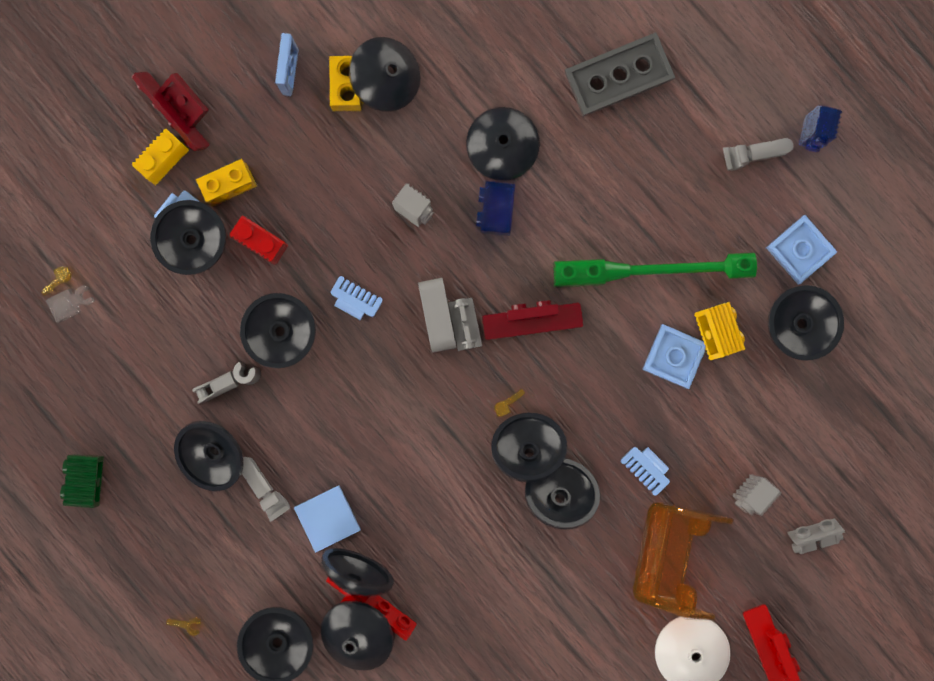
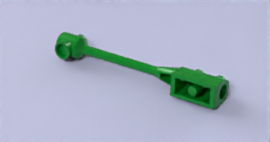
M755 253L728 254L722 262L630 265L605 261V259L553 262L554 288L603 286L606 282L627 278L630 275L724 271L729 279L755 278L757 274Z

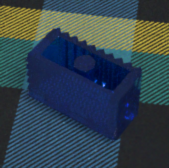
M822 105L816 106L815 109L805 115L799 144L805 146L806 150L819 152L821 148L826 147L837 138L838 124L841 123L839 119L842 118L840 115L843 112L840 109Z
M486 181L485 188L480 187L479 202H483V212H477L476 227H481L480 233L510 236L515 184Z

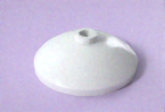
M684 615L670 621L660 632L655 644V660L658 669L667 681H719L729 666L730 645L723 630L712 620L699 615ZM699 653V659L696 661L692 660V655Z

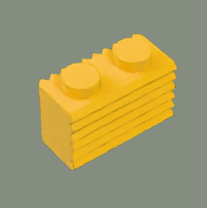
M163 129V133H160V136L153 140V144H149V147H146V151H142L143 155H139V158H136V162H132V166L148 181L156 185L189 149L171 132Z
M730 302L695 313L694 316L698 322L699 330L703 336L702 340L710 360L745 350V337L738 328L736 322L737 313L731 307Z

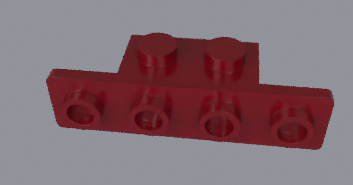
M147 71L136 72L131 76L137 83L138 89L148 96L154 108L165 116L169 125L181 135L184 143L190 149L199 151L209 147V143L195 128L209 110L178 73L171 74L162 86Z
M551 300L536 302L537 307L527 308L526 304H517L511 306L512 310L504 313L483 315L485 339L491 340L583 327L581 304L551 305Z

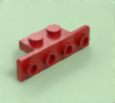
M329 576L326 579L327 583L345 595L341 602L359 601L373 606L386 617L395 634L405 641L408 640L417 624L379 595L359 596L348 594L337 586Z
M762 604L744 611L742 615L768 681H800L798 672H800L799 664L795 657L791 658L788 650L791 648L790 641L785 633L782 634L775 628L767 606Z

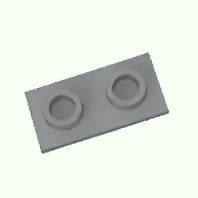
M462 298L448 302L458 351L482 346L473 299Z
M834 518L831 520L826 519L807 527H799L796 530L787 532V534L794 542L792 544L794 553L801 555L817 550L816 541H819L821 548L839 544L840 540H843L842 533H845V530Z

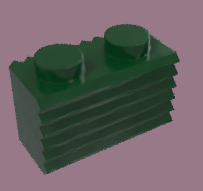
M80 454L67 456L62 467L63 474H66L65 484L62 485L60 490V498L64 500L63 506L87 508L99 506L104 456Z

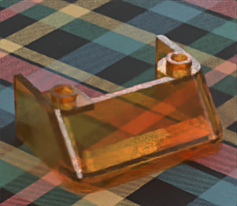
M653 503L647 512L633 585V594L636 600L687 619L715 620L714 614L696 609V590L692 586L684 584L693 535L705 536L708 534L712 521L733 524L734 519L675 505Z

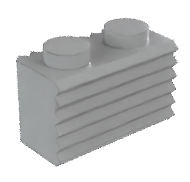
M409 184L404 185L392 202L394 209L418 227L421 223L426 224L433 215L430 199H426V196H422L421 193H418Z
M749 474V478H746L743 486H739L740 489H736L733 497L737 500L734 504L743 512L749 513L751 516L754 513L762 516L781 492L764 477Z

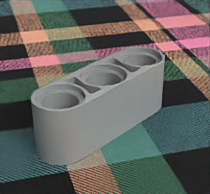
M443 278L418 282L432 353L456 348Z

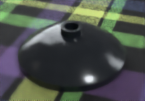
M376 37L361 44L353 53L349 64L350 83L357 97L370 108L382 112L397 111L407 106L415 98L419 90L421 76L418 62L413 53L401 42L388 37ZM388 67L393 68L394 74L389 73Z
M497 107L485 111L474 120L467 134L466 149L470 162L479 173L492 180L509 181L521 177L534 165L539 154L540 139L536 126L527 115L513 108ZM506 137L508 143L501 144L499 138Z
M182 200L168 205L158 214L151 228L150 242L155 257L165 268L181 275H196L213 267L221 258L226 245V230L220 216L211 207L195 200ZM194 235L196 241L190 244L188 241L189 237Z
M801 285L786 290L774 301L768 315V330L775 346L785 355L797 360H815L826 356L838 345L844 331V316L839 303L829 292L816 286ZM800 319L803 320L805 323V326L803 328H799L798 321Z
M271 293L255 300L245 311L240 324V338L245 351L254 361L270 368H286L300 362L311 350L316 335L315 321L308 307L296 297L284 293ZM279 327H283L285 330L282 336H278L276 333Z
M521 413L506 419L496 429L491 444L492 456L497 467L506 476L521 482H537L549 478L563 465L567 454V440L561 427L551 418L538 413ZM527 453L534 454L532 457L526 456Z
M195 421L186 425L176 436L174 455L177 465L184 476L193 484L209 491H223L233 486L239 480L244 466L243 454L235 438L226 429L209 421Z
M565 459L560 469L549 478L537 482H526L525 499L530 511L539 521L552 528L569 530L586 524L594 516L600 502V491L596 479L587 468L578 462ZM555 498H560L563 503L556 502Z
M341 548L328 549L322 555L321 564L325 573L337 586L348 594L378 596L389 592L393 587L394 579L390 572L367 556Z
M359 601L341 602L327 612L321 624V639L324 647L333 659L347 668L359 671L375 669L381 666L392 652L394 635L391 625L379 610L369 604Z
M283 607L265 608L253 614L242 626L237 639L238 658L244 670L258 681H292L306 669L311 660L314 646L313 636L306 621L296 612ZM275 638L282 640L281 646L274 644Z

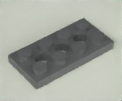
M656 32L567 68L564 71L583 117L675 79ZM640 59L647 61L649 69L647 71H639L636 68V61ZM616 69L624 70L626 79L622 81L616 80L613 77V71ZM593 78H599L603 81L604 87L600 90H594L590 85V81Z

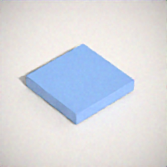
M282 33L275 83L282 95L291 96L293 94L299 49L291 34Z
M803 215L766 247L798 285L837 253L835 248L806 215Z
M661 324L642 370L689 389L706 350L704 341Z
M340 485L294 507L315 553L361 530Z

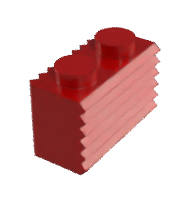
M243 215L230 233L232 239L273 265L278 263L288 247V244Z

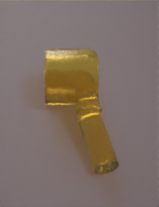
M61 266L53 270L56 279L52 280L41 291L44 296L59 284L71 280L72 276L68 267Z
M523 389L516 392L510 398L495 404L494 409L498 417L511 413L508 405L525 394Z
M192 618L189 622L167 619L166 625L187 629V632L192 636L200 633L199 630H192L190 628V625L193 623L201 624L198 618Z

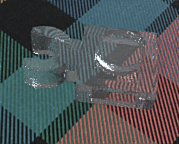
M89 286L78 287L75 294L67 289L46 300L57 323L81 313L79 305H90L95 301L93 297H89L86 300L83 299L82 295L85 291L89 290Z

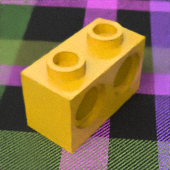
M329 56L330 107L332 111H362L363 102L356 94L350 101L342 99V95L345 92H354L349 76L342 75L343 69L349 67L352 56Z
M242 159L196 179L205 201L212 207L257 187L248 165Z

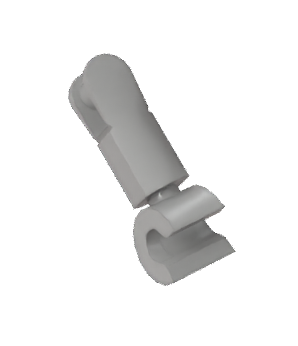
M783 138L772 142L768 141L749 145L748 147L746 145L724 147L723 153L727 171L742 168L750 162L784 156L793 149V142L788 138Z
M239 362L235 365L233 372L230 371L197 386L192 391L197 393L199 398L198 404H203L238 387L239 383L255 384L261 376L260 368H251L248 376L245 377L244 372L247 367L245 363ZM208 387H211L213 391L210 395L206 391Z
M243 457L242 475L247 479L248 484L258 499L263 498L260 501V505L263 511H266L270 522H272L289 510L290 505L279 492L274 491L271 493L273 488L263 473L260 472L255 461L250 457Z

